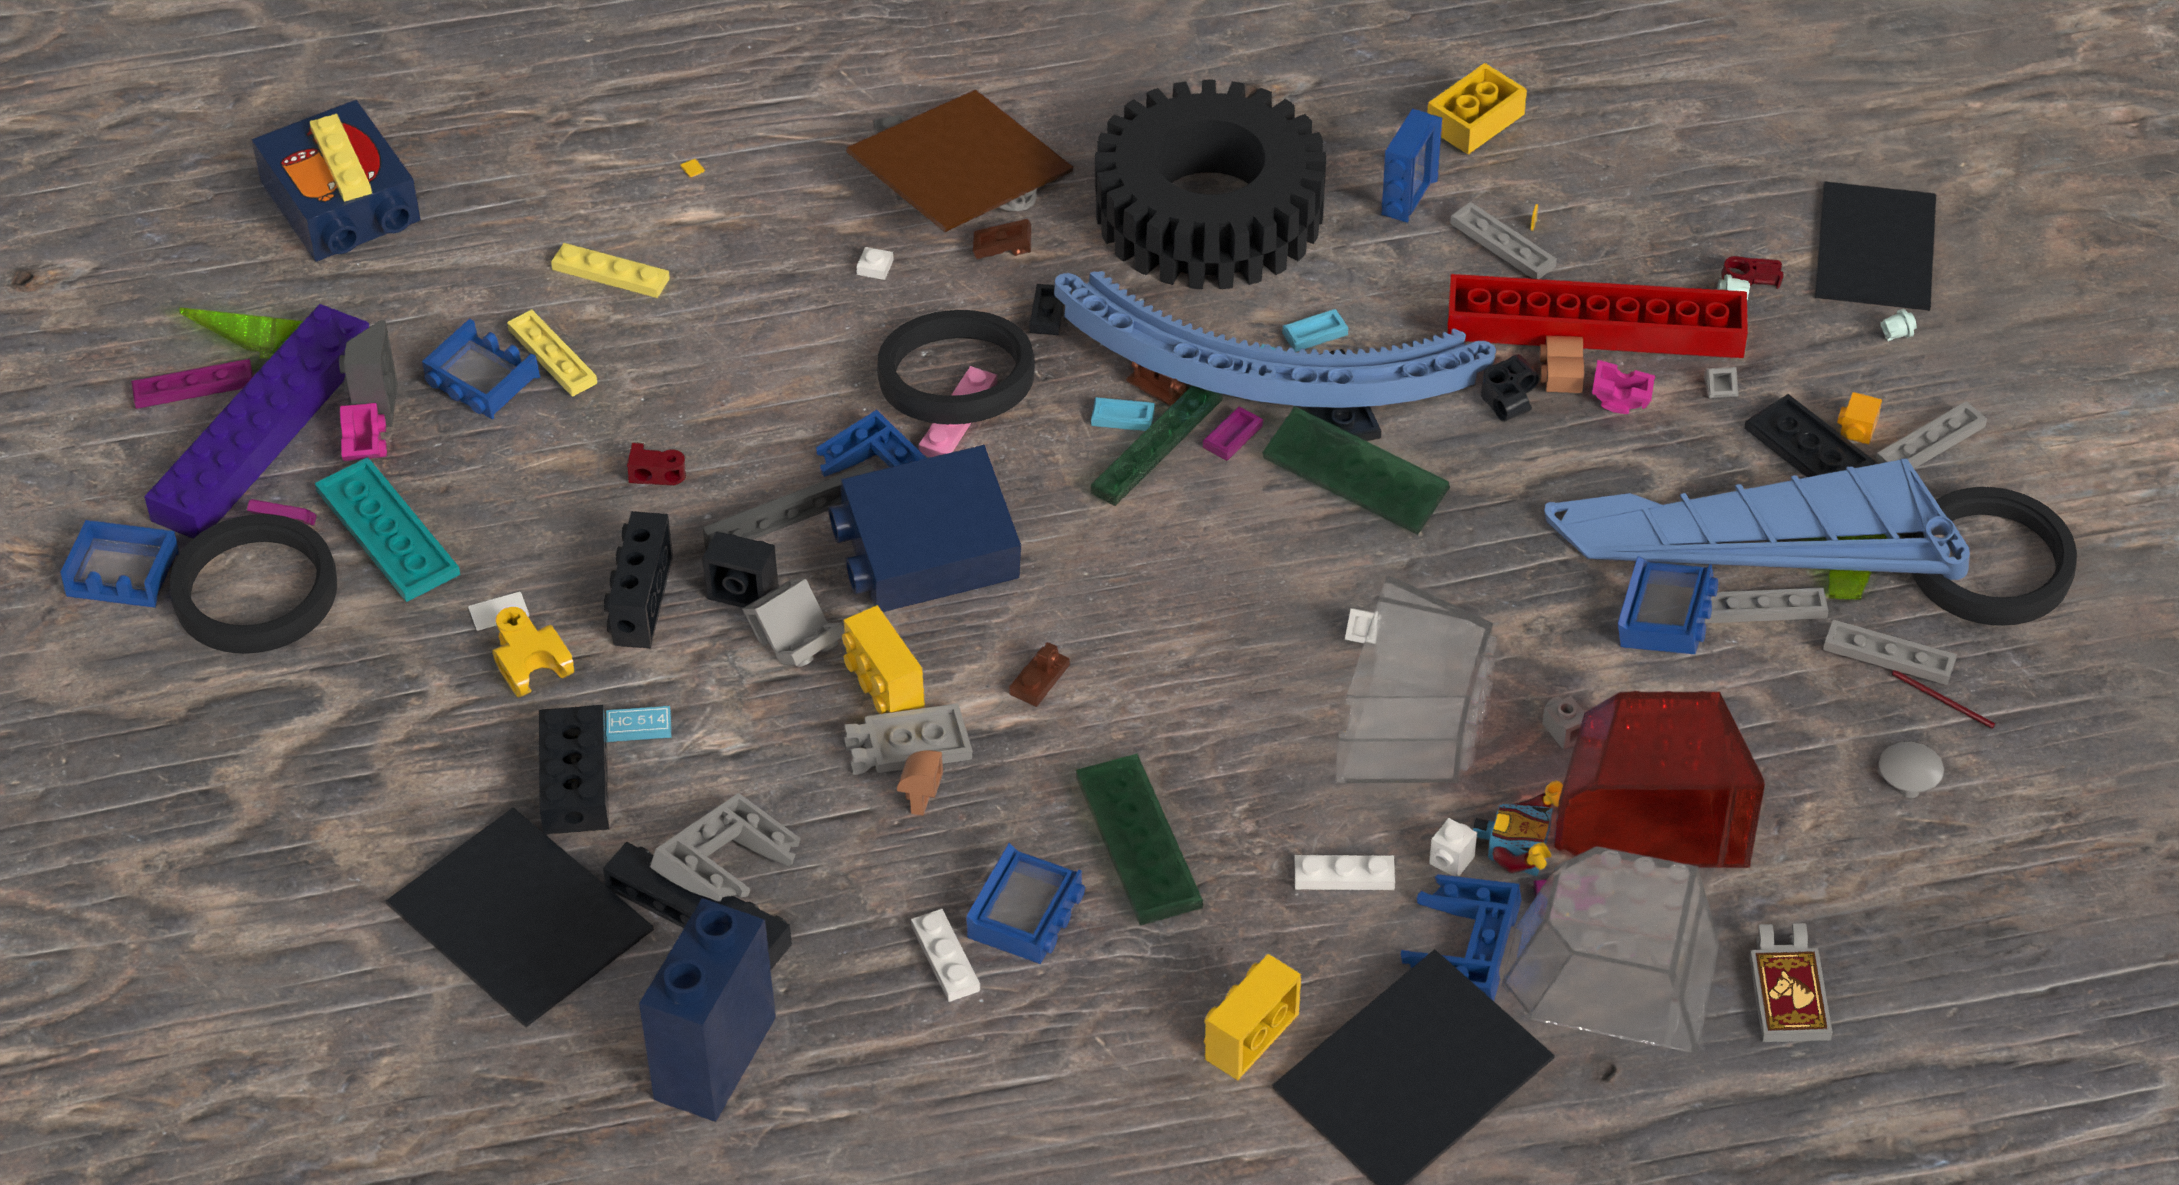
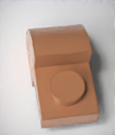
M918 751L907 758L897 791L906 793V800H910L911 814L924 816L929 798H935L943 775L942 752Z

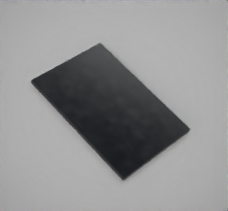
M1824 181L1815 298L1930 311L1936 193Z

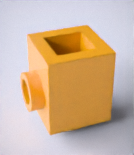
M1853 392L1848 406H1842L1837 420V424L1842 425L1840 434L1846 439L1869 445L1878 423L1882 399Z

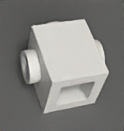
M1448 818L1431 839L1429 864L1452 876L1459 877L1475 857L1477 832L1471 830L1465 824Z

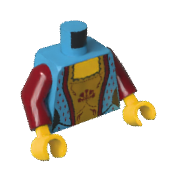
M1560 781L1550 782L1545 788V793L1530 800L1500 805L1495 821L1481 818L1475 819L1473 831L1477 832L1476 838L1490 840L1488 852L1490 860L1495 861L1511 874L1522 871L1538 876L1539 870L1546 867L1547 862L1545 858L1552 856L1546 846L1553 808L1550 807L1552 803L1556 807H1562L1566 802V798L1563 795L1566 792V788Z

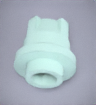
M1728 274L1725 275L1724 280L1719 279L1717 290L1747 291L1748 301L1750 289L1748 281L1732 278Z
M1905 309L1898 310L1897 314L1880 322L1887 341L1903 336L1906 338L1912 337L1914 329L1917 328L1913 314L1911 312L1908 313Z

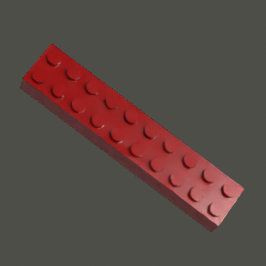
M1451 274L1447 333L1451 335L1452 329L1463 331L1466 334L1465 342L1486 341L1497 344L1530 346L1546 344V336H1574L1583 338V349L1744 358L1748 335L1747 291Z

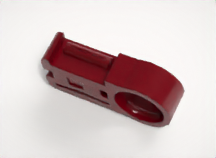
M1740 256L1727 258L1721 271L1723 280L1725 275L1728 274L1732 278L1748 281L1750 287L1752 284L1775 285L1777 289L1781 286L1784 274L1781 271L1782 263L1779 260ZM1730 268L1739 269L1745 274H1736Z

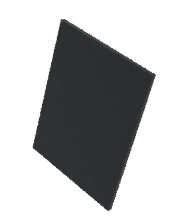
M514 807L386 900L387 905L526 1028L654 930L652 924Z
M1434 949L1273 1083L1272 1088L1374 1184L1407 1185L1550 1063L1555 1056Z

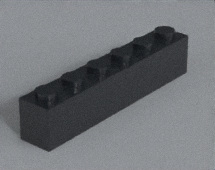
M626 841L603 868L605 885L610 890L682 928L686 926L702 898L765 919L771 970L792 945L790 924L783 918L772 916L760 910L754 903L745 902L735 896L722 897L721 901H716L693 893L671 882L650 868L654 855L644 847H636Z

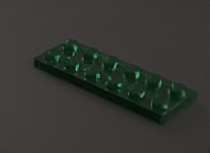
M1296 406L1291 410L1262 452L1264 459L1417 535L1450 488L1449 481Z
M1138 754L1077 769L1076 779L1139 925L1202 909L1203 899Z

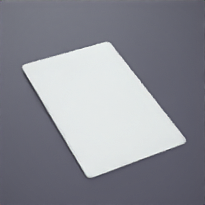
M521 592L468 606L477 631L497 626L496 616L504 608L518 607L525 611L528 617L530 616Z

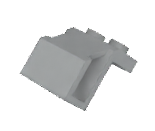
M792 578L742 609L758 641L763 646L769 643L777 659L783 665H796V667L807 665L813 661V655L817 652H825L836 647L839 644L837 640L842 638V634L845 633L841 623L827 622L806 579Z

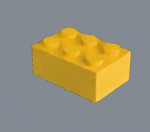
M1484 63L1428 102L1427 113L1442 117L1441 138L1469 155L1525 114L1527 89Z
M874 606L844 619L845 633L842 634V640L846 647V654L843 656L844 662L850 672L854 671L857 674L859 684L864 693L869 692L872 696L877 712L885 714L925 708L922 667L879 606Z
M1267 954L1260 963H1254L1248 970L1246 978L1239 985H1233L1228 991L1225 1000L1218 1007L1214 1006L1207 1013L1204 1020L1206 1024L1204 1039L1205 1060L1238 1081L1299 1015L1301 974L1270 954Z

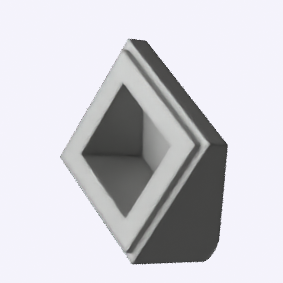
M1736 367L1708 368L1705 370L1704 380L1708 399L1739 396Z

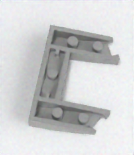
M737 793L657 847L650 868L671 882L693 893L716 901H721L722 897L733 895L742 898L747 897L751 889L708 858V856L733 839L760 855L790 867L796 855L789 852L790 847H798L801 838L744 796Z

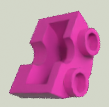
M1597 360L1592 394H1596V397L1602 401L1601 406L1614 413L1629 414L1630 409H1636L1641 406L1642 409H1645L1652 399L1655 375L1637 370L1624 374L1618 370V365Z
M377 404L340 406L343 461L361 460L367 457L369 459L387 457L386 440H381V432H386L385 415H378Z

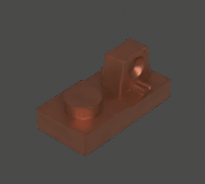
M1029 219L974 231L973 253L976 259L994 256L1009 250L1015 256L1030 253L1032 225Z
M1046 642L1045 646L1040 648L1029 664L1025 666L1009 686L1010 695L1037 707L1070 666V658L1059 654L1057 646Z

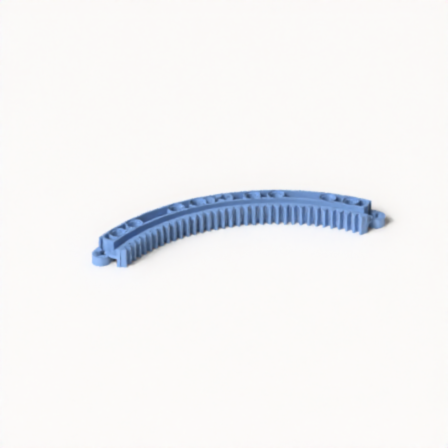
M1103 271L1091 272L1089 283H1084L1078 276L1071 273L1060 274L1055 279L1054 295L1065 305L1064 317L1082 332L1108 349L1142 367L1177 379V381L1212 392L1254 401L1302 407L1332 408L1381 406L1416 401L1474 385L1477 373L1493 365L1495 360L1496 348L1494 345L1486 341H1476L1465 345L1466 334L1457 329H1452L1451 335L1443 332L1442 338L1434 335L1432 342L1424 338L1422 344L1413 341L1412 347L1402 343V349L1392 345L1391 351L1383 346L1380 352L1370 348L1369 353L1359 349L1358 354H1354L1350 349L1347 350L1345 355L1340 350H1336L1334 355H1331L1328 350H1324L1323 354H1319L1316 349H1313L1311 354H1307L1305 349L1295 353L1291 347L1287 352H1284L1281 346L1271 350L1270 345L1266 344L1264 348H1260L1257 342L1252 346H1248L1247 340L1236 343V338L1232 337L1227 341L1224 334L1216 338L1213 331L1204 334L1201 327L1192 330L1191 323L1182 326L1181 319L1173 322L1172 315L1162 317L1163 311L1153 312V306L1144 307L1143 300L1135 302V295L1127 296V290H1119V284H1112V278L1110 277L1104 278L1105 272Z

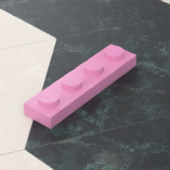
M970 366L951 396L972 394L996 386L997 375ZM933 423L919 443V451L928 457L953 452L971 423L952 425Z

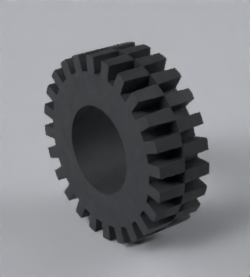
M1202 80V92L1191 94L1186 81L1173 84V97L1171 99H1168L1159 88L1148 91L1146 107L1135 99L1129 101L1124 105V118L1114 114L1107 122V133L1101 132L1097 141V152H1095L1097 225L1101 224L1102 237L1106 244L1115 242V255L1123 262L1134 256L1135 270L1145 276L1157 265H1160V282L1170 285L1175 283L1180 272L1189 274V288L1203 289L1205 275H1216L1219 289L1233 288L1234 273L1238 272L1242 273L1249 285L1261 282L1263 265L1273 274L1278 275L1287 268V256L1299 261L1306 254L1307 242L1315 243L1319 235V224L1323 223L1326 152H1323L1322 136L1319 132L1312 133V121L1306 114L1295 118V105L1287 99L1272 107L1271 91L1259 88L1251 99L1245 98V83L1232 81L1228 93L1223 94L1216 93V80ZM1221 173L1236 177L1248 185L1228 193L1200 194L1181 189L1172 184V182L1192 174Z

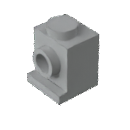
M1572 696L1563 700L1561 697H1554L1546 704L1542 725L1563 750L1591 738L1593 717L1590 713L1586 714Z

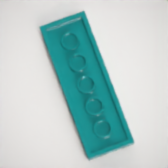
M369 457L315 483L316 492L406 602L460 575V569L456 562Z

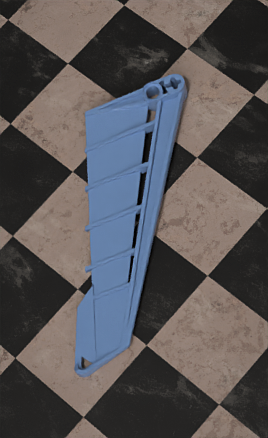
M1907 458L1859 468L1847 467V470L1802 479L1795 475L1791 476V481L1744 489L1741 484L1735 485L1737 491L1689 500L1686 493L1680 494L1681 502L1665 505L1628 493L1559 503L1549 502L1545 505L1544 509L1547 523L1587 559L1636 561L1637 556H1640L1647 562L1942 574L1950 580L1962 579L1969 570L1970 550L1953 522L1946 517ZM1567 511L1561 521L1555 516L1556 512ZM1923 532L1924 538L1900 539L1897 533ZM1885 534L1887 539L1869 540L1837 539L1838 536ZM1935 535H1944L1945 537L1938 538ZM1819 537H1825V538L1827 539V541H1797V542H1777V541H1776V540H1780V539L1819 538ZM1760 540H1766V541H1767V542H1761V543H1724V544H1716V543H1721V542H1741V541H1760Z

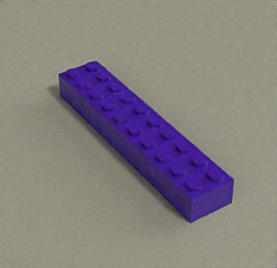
M319 304L144 496L151 522L192 539L204 530L216 525L344 382L346 374L340 372V355H345L346 342L370 327L369 322Z

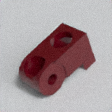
M632 442L627 463L629 483L677 485L685 480V456L682 452L675 449L663 452L644 450V443Z

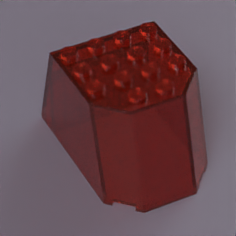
M1706 691L1619 692L1585 712L1558 802L1554 847L1559 851L1565 849L1577 857L1578 863L1586 868H1750L1765 781L1721 693Z

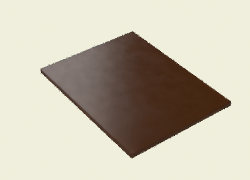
M976 89L846 148V152L944 232L1073 172L1074 168Z

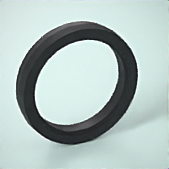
M975 310L934 312L904 323L884 340L878 353L877 363L880 388L890 405L914 419L947 425L979 422L1010 410L1020 403L1030 391L1035 371L1033 348L1026 333L1016 324L1003 317ZM953 338H970L994 343L1009 352L1016 362L1010 375L998 385L966 395L947 396L922 392L906 384L896 372L902 359L914 349L931 342Z
M1996 487L1965 488L1950 492L1936 499L1946 517L1951 521L1972 515H1993L2008 518L2025 525L2046 542L2053 554L2056 566L2053 576L2043 586L2030 593L2014 597H1993L1978 594L1957 585L1942 574L1912 573L1917 585L1936 605L1957 617L1971 622L2007 626L2023 624L2041 618L2054 610L2064 600L2075 576L2077 550L2069 528L2052 509L2025 494ZM1923 532L1912 533L1911 538H1924Z
M273 514L240 516L220 522L204 530L183 548L176 558L170 575L172 605L179 622L186 632L195 640L210 648L229 653L249 654L266 652L299 640L316 628L326 617L334 603L337 592L336 566L325 540L314 529L303 522ZM273 542L290 546L306 555L317 570L312 590L302 603L289 613L260 624L233 625L219 622L202 613L191 599L193 583L203 567L219 554L244 544Z

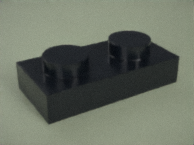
M1037 284L1029 324L1030 333L1059 335L1064 304L1054 295L1055 285Z

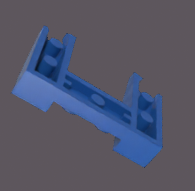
M875 410L816 447L817 455L824 456L826 464L820 465L821 474L824 477L852 467L875 455L889 467L927 459L878 410Z
M1438 874L1435 878L1441 887L1433 895L1421 891L1417 896V903L1449 914L1475 920L1465 958L1442 956L1494 1001L1500 982L1499 969L1511 926H1515L1522 901L1520 886L1516 883ZM1401 950L1400 953L1402 963L1410 964L1411 968L1429 954Z

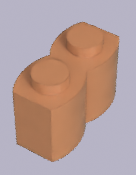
M1546 336V344H1540L1539 360L1540 362H1545V365H1541L1540 383H1546V392L1582 393L1584 382L1583 338L1574 336Z

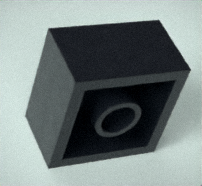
M715 532L702 558L708 600L745 608L779 587L774 544L743 538L734 534Z

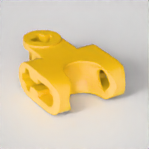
M518 607L504 608L498 613L496 625L500 631L498 638L501 646L492 650V654L499 671L518 698L531 693L529 674L536 669L549 668L556 672L560 678H565L575 673L572 655L552 625L536 630L526 612Z

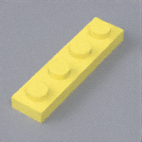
M334 114L309 121L311 131L343 201L372 194L370 183L338 115Z
M563 243L551 261L552 270L655 298L659 297L670 279L668 270Z
M533 310L507 322L508 331L530 353L536 356L537 361L572 397L597 384V377L594 372Z

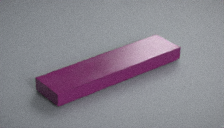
M250 359L133 380L131 384L135 407L138 409L239 390L252 379L253 371Z

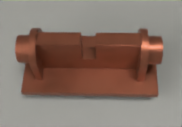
M1133 361L1131 367L1134 368V372L1126 378V381L1171 407H1174L1191 391L1190 387L1186 386L1183 382L1177 381L1178 379L1157 373Z

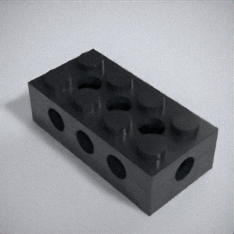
M631 511L628 524L624 523L622 527L623 545L622 547L618 546L616 551L617 569L612 570L610 574L611 592L606 593L604 598V611L609 612L607 632L612 633L614 646L651 649L673 559L668 514Z
M603 705L539 710V808L543 833L546 835L609 830L608 754ZM574 753V754H578V755H576V756H570V755H568V754Z

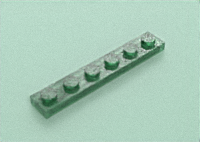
M1192 385L1091 484V494L1116 506L1222 401L1223 394Z

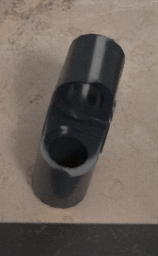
M1513 355L1507 360L1485 369L1481 397L1493 409L1501 421H1508L1532 409L1526 393L1537 386L1540 380L1539 375L1522 355Z

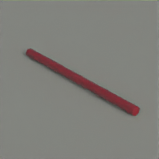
M1893 671L1892 675L1991 729L1995 727L1996 723L1899 671Z

